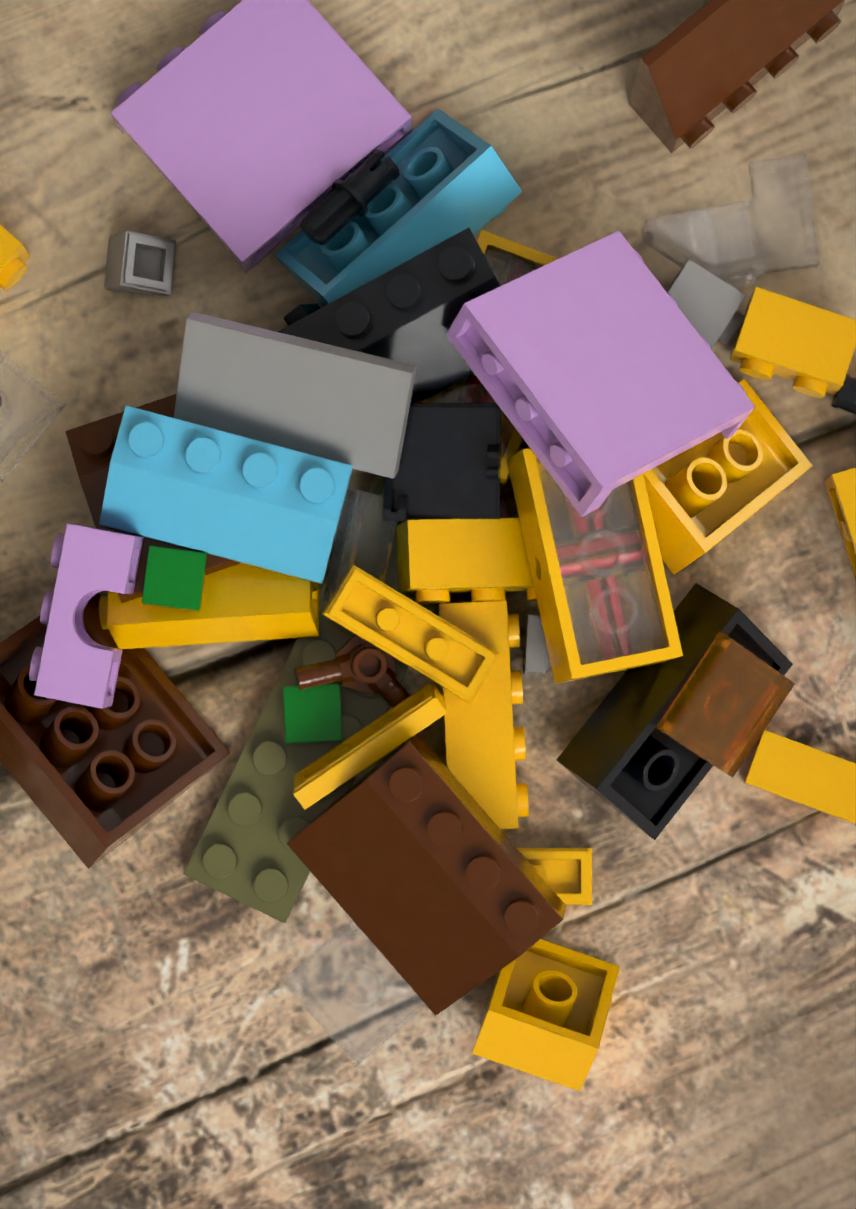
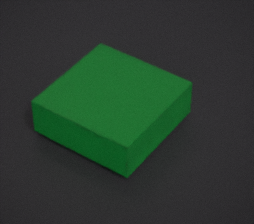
M149 546L142 604L200 611L207 553Z
M340 684L319 685L305 690H299L298 686L283 687L285 744L343 742Z

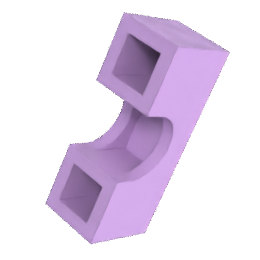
M70 523L66 525L65 534L58 533L56 535L51 554V566L58 568L54 591H46L40 612V623L47 625L43 647L37 646L35 648L29 670V679L37 682L34 695L101 709L112 706L123 650L103 646L92 640L85 630L83 613L88 601L101 591L106 590L122 594L134 593L144 537Z

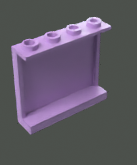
M242 0L227 14L223 10L215 13L201 26L199 30L200 37L186 49L179 46L166 54L157 65L159 72L143 85L140 82H136L126 88L115 101L117 107L110 112L117 128L122 133L126 132L229 249L231 257L245 273L250 271L301 227L302 220L333 191L332 184L335 180H345L370 156L373 150L379 149L386 154L412 132L411 115L308 0Z
M616 231L464 303L446 334L447 338L581 517L598 509L613 489L720 432L725 439L732 437L755 408L742 386L733 379L713 353L708 342L699 335L678 308L674 298L665 291L644 264L640 254L630 246L620 231Z

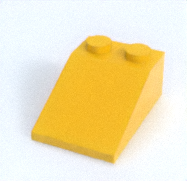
M742 379L739 384L755 408L732 437L725 439L720 432L643 473L661 557L674 575L709 551L813 466L745 379Z

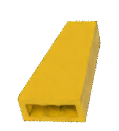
M240 563L205 575L200 611L142 604V597L122 603L117 592L108 591V596L100 597V623L103 630L109 629L119 649L319 637V583Z

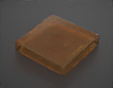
M719 632L656 728L733 778L795 683L739 643Z

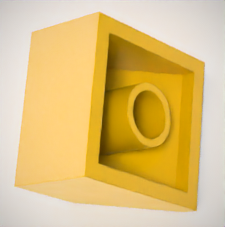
M540 939L521 956L498 971L472 1054L581 1091L600 1046L620 966Z

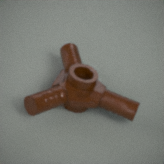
M357 635L349 639L335 653V659L294 668L299 690L340 681L344 687L371 695L378 693L392 708L410 696L407 690L395 678V675L398 673L395 658Z

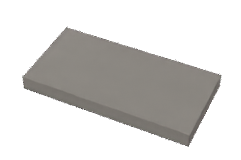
M192 311L186 318L173 418L352 465L353 469L394 479L399 471L417 366Z

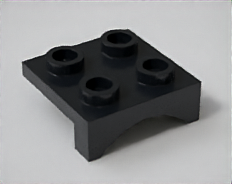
M410 403L399 471L394 479L384 477L383 521H406L408 518L500 519L501 408L498 404Z

